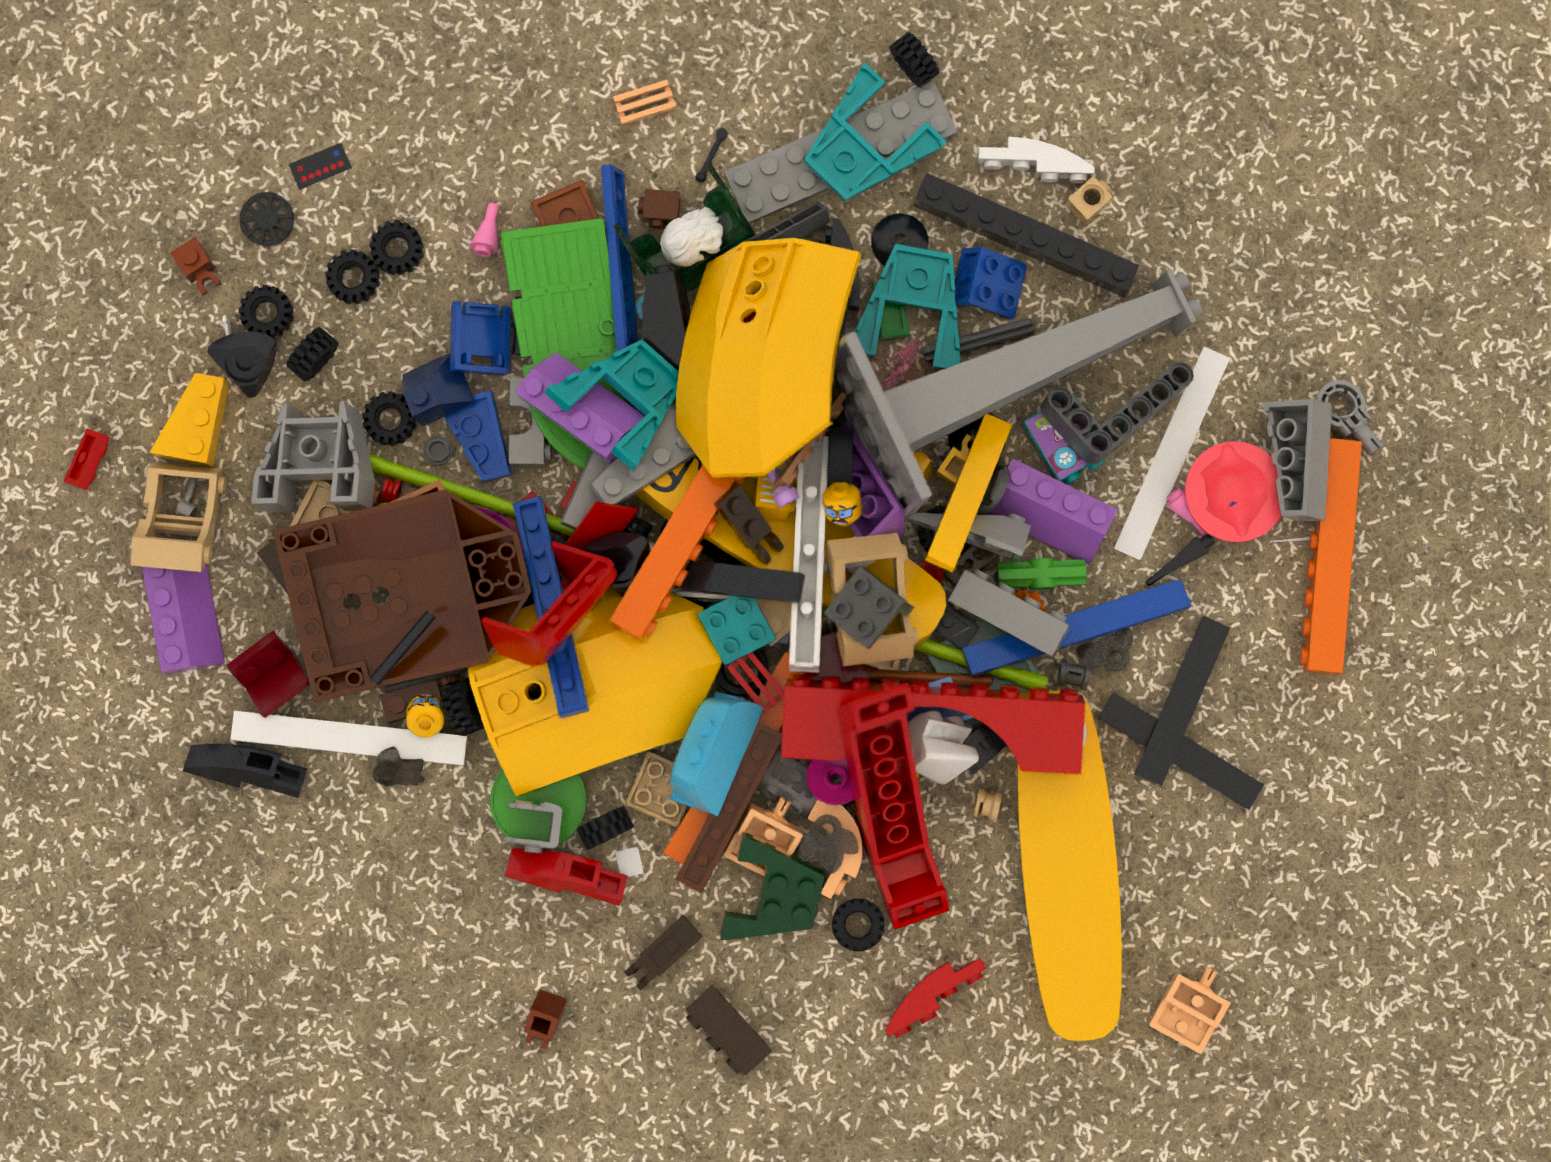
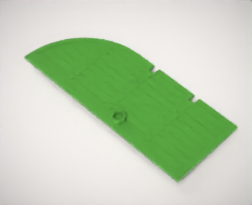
M603 218L501 232L510 292L521 291L522 297L521 299L511 300L521 358L530 356L532 358V365L522 366L524 378L533 367L555 353H558L581 371H584L591 364L599 360L602 362L617 352L609 252ZM602 379L599 382L602 386L607 388L609 391L614 393L616 396H618L634 408L633 404H631L625 397H623L604 379ZM530 406L533 417L547 441L565 459L583 470L592 450Z

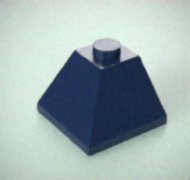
M450 353L402 375L403 394L412 417L422 426L475 403L464 372L450 371Z

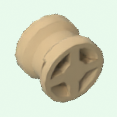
M978 788L973 816H988L990 820L996 821L1002 793L995 792L991 794L987 793L985 789Z

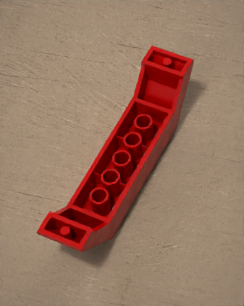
M908 682L851 701L837 710L862 843L894 930L949 911L946 889L933 858L926 830L906 713L914 711L911 688Z

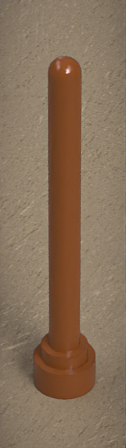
M863 664L868 678L872 681L895 679L899 680V682L927 681L930 683L951 676L953 683H958L960 686L985 684L990 687L993 684V678L989 675H978L971 678L970 674L871 669V666Z

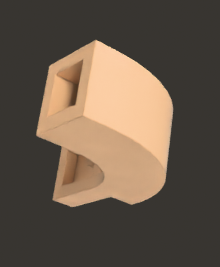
M817 799L807 819L826 829L832 835L838 851L835 867L821 891V894L831 899L833 894L839 896L847 882L842 879L844 874L854 879L856 878L862 860V840L854 819L842 805H829Z

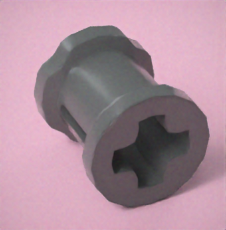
M1062 659L1057 685H1062L1063 683L1080 686L1081 690L1086 691L1091 665L1086 664L1085 667L1074 665Z

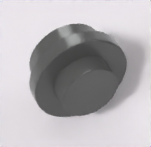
M433 437L426 443L424 454L431 464L437 466L445 465L453 456V446L444 437Z

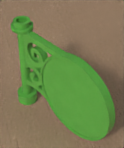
M502 769L493 783L490 795V806L494 821L500 831L506 837L548 842L552 813L506 808L507 803L521 800L532 802L535 805L545 802L559 805L562 808V818L558 844L564 842L575 833L583 821L587 807V793L581 773L516 797Z

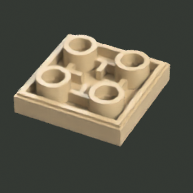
M648 751L625 805L678 828L688 806L676 803L670 799L673 792L670 776L675 762Z

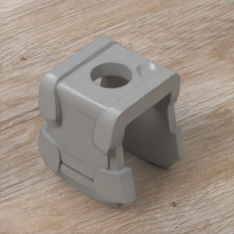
M521 800L507 803L506 808L552 813L548 842L503 837V842L524 845L525 852L542 853V848L553 849L558 846L562 808L559 805L548 802L535 805L532 802Z

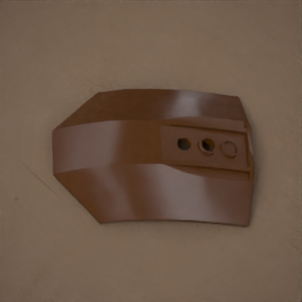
M447 490L272 530L314 703L488 663L495 648L481 620L486 617L511 625L531 593L518 534ZM377 587H385L390 593L389 600L384 604H378L373 600L372 594ZM348 594H356L360 597L361 606L359 609L351 611L345 607L344 599ZM426 611L430 612L435 617V620L379 685L375 684L370 679V676Z

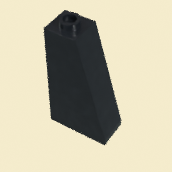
M667 264L654 267L655 272L646 275L641 339L679 371L684 338L691 311L682 268L672 269V265Z

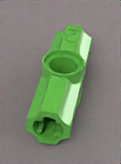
M1053 558L1029 559L1028 562L997 563V583L999 585L1002 582L1011 588L1029 587L1030 590L1054 589L1055 586L1086 585L1085 559L1054 561Z

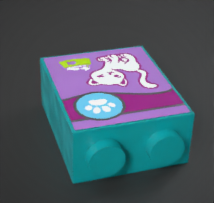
M1059 402L1054 404V406L1062 408ZM1041 412L1025 420L1022 424L1024 431L1050 475L1058 481L1069 485L1081 477L1080 471L1089 467L1090 471H1093L1106 463L1105 460L1098 464L1085 462L1046 420ZM1072 421L1073 427L1082 430L1080 424ZM1091 443L1093 449L1101 452V448L1097 444Z

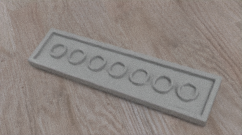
M934 81L853 115L847 121L885 160L895 153L926 122L944 139L957 135V130ZM823 129L724 171L747 225L830 190L804 163L806 156Z

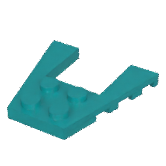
M866 62L861 66L857 76L850 84L846 94L834 110L830 120L804 160V163L844 203L938 151L947 143L926 122L895 153L885 160L857 133L847 121L885 85V81Z
M895 244L855 330L866 356L875 358L885 302L942 312L932 368L943 370L960 364L953 255Z
M641 339L613 353L610 358L602 362L599 360L591 364L588 369L580 373L575 372L556 385H549L545 394L565 412H568L602 379L608 382L645 415L611 451L634 471L676 396L679 371Z

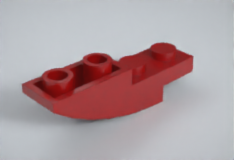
M512 848L510 851L505 877L557 893H561L562 889L617 906L622 902L628 875L602 868L603 862L548 850H542V853L525 852V848Z
M978 958L956 971L953 970L950 962H946L924 977L910 990L891 1016L885 1029L888 1037L894 1034L898 1038L912 1030L909 1026L910 1024L918 1020L923 1024L938 1016L935 1011L940 1009V1006L935 997L940 995L944 999L958 991L955 987L958 984L966 981L970 985L984 977L981 972L987 968L982 959Z

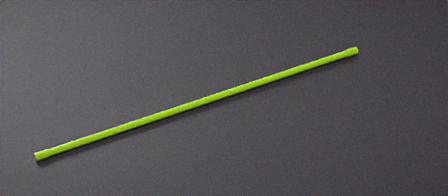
M369 453L373 473L384 474L420 487L440 479L445 490L465 502L516 518L513 507L515 502L385 460L383 457ZM546 513L550 530L568 536L573 534L575 530L560 524V517ZM822 607L821 619L827 617L825 615L826 608ZM930 639L914 648L916 651L967 667L962 650ZM1011 666L986 673L1016 683L1018 686L1027 689L1031 687L1045 688L1048 681L1046 676Z

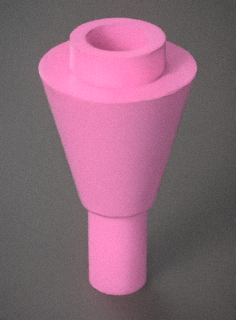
M494 203L488 204L485 219L470 243L474 253L482 257H490L491 254L498 252L496 219L499 205Z
M1181 487L1176 488L1167 496L1169 502L1166 504V507L1187 522L1192 523L1200 534L1205 536L1207 533L1196 524L1187 508L1185 489L1182 490Z

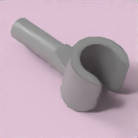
M191 478L186 495L177 504V511L180 516L193 517L197 510V507L190 503L198 482L195 478Z

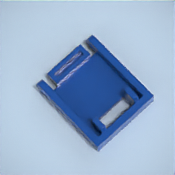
M452 302L450 371L505 376L510 373L509 306H502L500 308V317H498L499 305L465 302L462 306L461 302ZM471 356L491 358V366L469 365L471 363Z

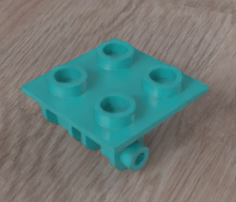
M730 596L719 603L715 602L709 605L707 609L697 613L724 665L776 640L756 599Z

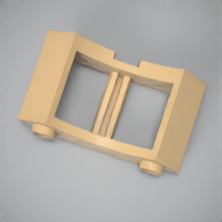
M153 462L147 467L143 503L144 507L148 508L146 520H139L137 529L132 536L131 566L202 572L205 565L211 563L212 543L217 524L220 494H225L227 485L226 477H222L223 468ZM164 475L209 479L204 518L160 514ZM155 534L197 536L198 539L197 541L157 538Z
M898 533L827 541L828 575L831 576V588L833 591L830 592L831 603L846 585L845 563L893 558L894 588L891 589L907 601L904 562L908 560L906 544H901ZM898 612L902 633L881 635L870 649L865 648L836 624L838 630L836 638L843 666L913 658L914 645H918V632L916 627L912 628L910 616L908 615L907 617Z

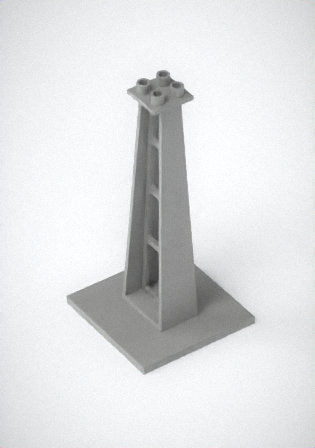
M1169 269L1151 285L1153 290L1151 293L884 392L856 332L853 331L844 335L837 347L831 400L841 392L847 396L841 403L844 409L835 419L838 428L845 421L851 424L903 506L905 523L933 496L913 452L984 417L985 413L990 414L1168 324L1175 337H1177L1197 321L1195 317L1202 314V308L1196 298L1187 301L1183 294V290L1189 288L1187 276L1183 272L1174 275L1172 269Z

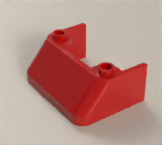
M553 541L550 546L565 578L573 582L528 632L484 617L481 622L497 654L530 666L545 664L605 597L617 576L612 560Z

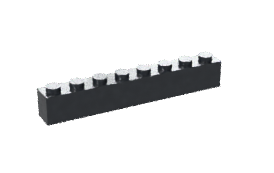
M926 173L915 197L914 207L1122 297L1126 296L1139 267L1136 263Z

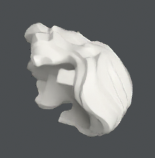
M704 207L701 210L697 209L688 212L681 218L672 220L666 226L660 245L662 254L669 263L679 267H688L704 260V256L699 254L700 251L708 253L720 251L723 226L718 223L719 218L715 217V212L708 207Z

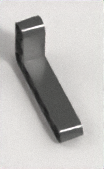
M1176 362L1101 425L1079 400L1064 387H1055L1049 392L1041 403V413L1085 462L1098 464L1181 395L1193 381L1194 373L1187 363ZM1172 375L1179 377L1182 383L1176 382ZM1152 392L1158 393L1162 400L1156 399ZM1052 400L1058 401L1062 408L1054 406ZM1132 409L1138 410L1142 417L1136 416ZM1072 421L1080 424L1082 430L1073 427ZM1112 426L1118 427L1122 434L1115 433ZM1091 443L1097 444L1101 448V452L1093 449Z

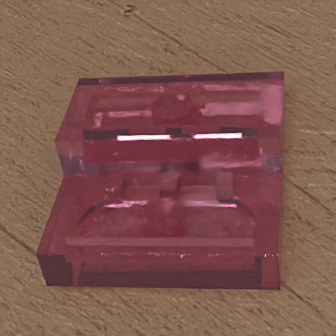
M917 337L894 356L893 366L896 370L880 383L883 392L902 385L909 375L921 342Z

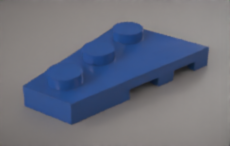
M489 390L474 394L475 403L445 416L449 428L462 445L466 456L482 482L512 476L494 393Z

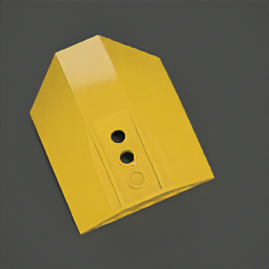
M798 238L742 242L707 263L691 310L680 359L676 388V427L713 478L765 476L832 424L830 421L835 359L846 304L861 258V254L858 251ZM752 312H756V316L752 321L743 323L744 318L748 317Z
M611 586L605 597L573 632L590 711L561 719L558 714L547 662L540 666H530L499 655L495 650L488 663L467 667L470 685L488 740L516 797L611 762L684 739L698 707L707 698L723 664L697 614L705 610L704 607L671 592L670 596L673 597V600L665 613L660 610L654 620L658 622L655 631L650 638L645 636L642 642L610 624V618L622 600L619 593ZM535 604L521 608L510 626L528 632L538 621ZM537 683L542 689V694L537 700H532L528 695V690L531 685Z

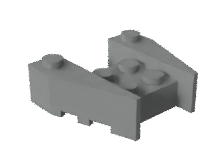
M340 401L338 417L303 418V412L288 403H283L276 420L278 426L272 441L267 442L264 450L266 456L261 467L258 466L254 474L251 504L267 513L293 512L297 481L332 480L331 503L345 511H357L372 507L375 480L360 412L346 402Z

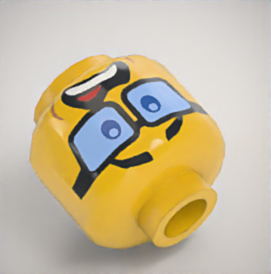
M846 482L834 483L823 492L822 502L825 516L831 523L839 526H848L861 516L862 501L857 486L852 483L847 484Z
M424 694L414 697L408 703L406 724L410 732L422 738L438 734L444 724V709H442V703L439 699L432 695Z

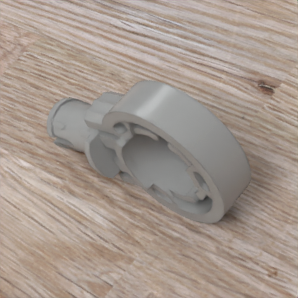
M1335 380L1327 383L1318 392L1315 400L1322 402V399H1324L1323 402L1328 404L1329 397L1341 395L1346 391L1347 393L1344 397L1351 404L1349 415L1338 416L1331 412L1330 430L1338 431L1344 439L1350 436L1354 437L1357 441H1362L1363 449L1368 453V456H1371L1384 444L1367 426L1368 421L1372 417L1365 410L1366 403L1362 392L1354 384L1344 380Z

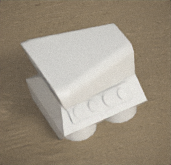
M930 711L920 713L908 722L916 772L920 775L945 785L979 760L975 747L962 744L973 729L963 721L962 717L950 716L943 718L940 712Z

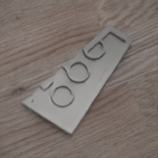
M673 402L636 469L632 471L619 458H616L592 483L591 488L602 503L619 505L697 456L676 427V405Z

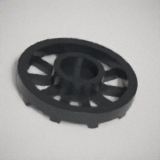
M272 192L257 193L242 206L239 218L242 231L255 244L261 246L277 245L290 235L294 226V213L290 204L282 196ZM262 198H268L267 207L263 206ZM273 199L281 201V203H279L274 209H272ZM257 201L260 208L258 211L251 207V204ZM285 206L288 214L278 215L277 212ZM247 210L254 213L255 217L245 218ZM289 218L287 227L279 223V219ZM256 222V225L247 230L245 223ZM277 227L284 231L279 237L276 236L274 231ZM260 228L259 239H256L251 234ZM266 231H270L273 240L264 241Z

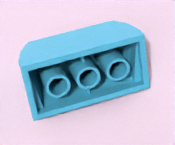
M716 691L713 698L705 699L698 707L689 725L670 776L673 792L670 799L676 803L718 816L764 708L756 703Z

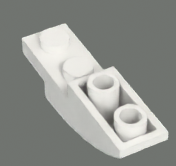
M1008 137L1006 148L979 147L977 165H984V169L998 170L1001 169L1002 165L1013 166L1014 170L1025 171L1029 170L1030 166H1035L1034 178H1041V181L1046 183L1058 182V178L1070 179L1071 183L1082 184L1086 183L1087 179H1091L1094 175L1095 167L1084 159L1056 145L1038 140Z

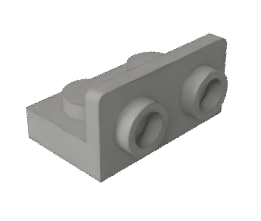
M778 750L765 771L757 790L769 800L779 802L781 796L785 797V800L789 799L792 803L787 810L803 818L808 816L817 800L807 785L806 774L808 768L792 758H782L781 752Z

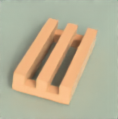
M668 79L613 96L622 126L677 109ZM663 89L665 90L663 93L621 105L622 102ZM664 99H668L669 102L628 116L624 114V112Z

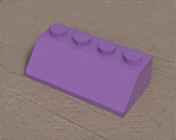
M558 353L551 355L533 367L514 392L529 406L612 464L617 458L611 452L613 447L645 416L600 383L594 386L568 412H565L545 394V391L549 385H556L564 381L567 376L582 371Z
M845 421V423L840 428L853 427L849 422ZM853 429L851 483L857 486L860 491L862 514L850 527L857 537L898 533L900 537L904 533V508Z
M1012 458L1007 468L1009 470L1007 489L996 507L986 515H1003L1008 517L1009 513L1021 516L1026 519V524L1031 525L1029 536L1078 560L1085 559V563L1090 565L1118 509Z
M207 564L202 572L142 567L161 672L173 674L225 663Z

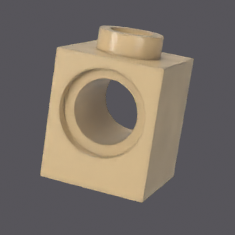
M1093 176L1068 198L1066 206L1086 225L1110 204L1113 198L1110 194L1112 190L1103 180L1100 179L1098 181ZM1088 193L1095 194L1099 203L1096 205L1087 204L1084 200V195Z

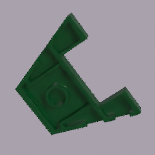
M742 832L737 855L738 861L767 865L756 915L725 911L720 939L731 940L813 929L824 880V871L793 855L788 856L776 850L775 846L767 842L764 844L754 839L753 835L747 832Z

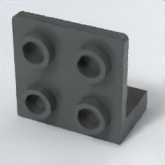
M860 566L826 609L825 615L865 648L870 649L898 612L908 617L915 607L873 573Z

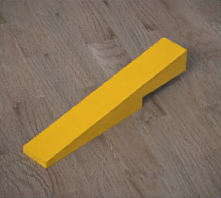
M985 413L956 480L926 556V561L953 572L1012 424Z

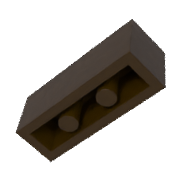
M713 984L685 1009L689 1013L686 1019L696 1030L702 1027L709 1035L706 1041L716 1052L722 1049L729 1058L726 1062L737 1074L742 1071L747 1075L772 1052L768 1044Z

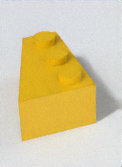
M195 373L149 453L158 458L213 467L230 383L225 378Z

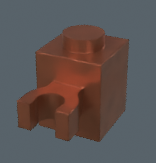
M195 237L170 252L185 277L191 283L197 280V288L203 296L208 293L204 288L205 281L213 280L217 287L222 284L218 277L210 272L216 267Z
M539 989L523 1031L528 1033L525 1040L526 1043L531 1044L533 1037L537 1036L543 1041L541 1048H547L561 1021L567 1001L566 998Z

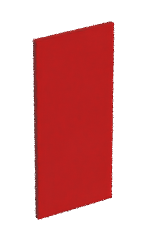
M596 501L565 545L583 550L587 544L595 539L608 534L622 532L636 514L637 509ZM557 561L558 570H559V572H562V570H561V568H560V566H559V563H558V561Z

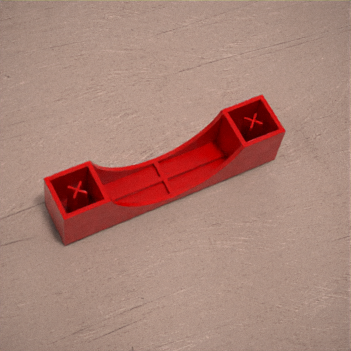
M794 674L792 679L787 678L784 691L781 757L841 761L845 751L837 710L851 701L898 686L899 680L882 679V683L879 684L870 683L869 678L854 677L852 682L840 681L838 676H823L822 680H811V675ZM911 681L909 686L911 688L914 708H948L978 719L1003 739L1015 756L1021 771L1081 774L1085 700L1083 695L1077 694L1078 690L1060 689L1059 694L1048 693V689L1042 687H1031L1030 692L1018 691L1016 686H1000V690H989L988 685L971 684L969 689L959 688L958 683L942 682L941 687L929 686L927 681Z

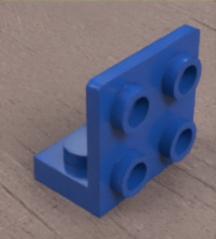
M984 247L963 248L955 276L956 306H975L1002 317L1014 319L1027 265Z

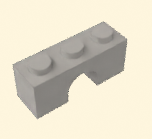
M510 377L511 409L529 412L532 415L533 422L531 428L526 433L509 435V465L511 467H546V460H551V444L546 443V438L539 429L530 406L514 392L524 380V377Z

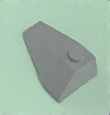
M914 513L907 522L936 532L943 514ZM1009 513L1008 517L1003 515H976L965 543L1017 561L1023 555L1031 525L1025 523V518Z

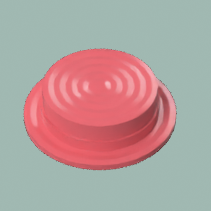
M1224 442L1204 451L1190 467L1185 482L1186 505L1196 524L1209 535L1227 542H1247L1267 533L1281 517L1276 479L1278 478L1276 465H1273L1272 457L1266 451L1246 442ZM1230 502H1237L1233 506H1229L1231 504Z

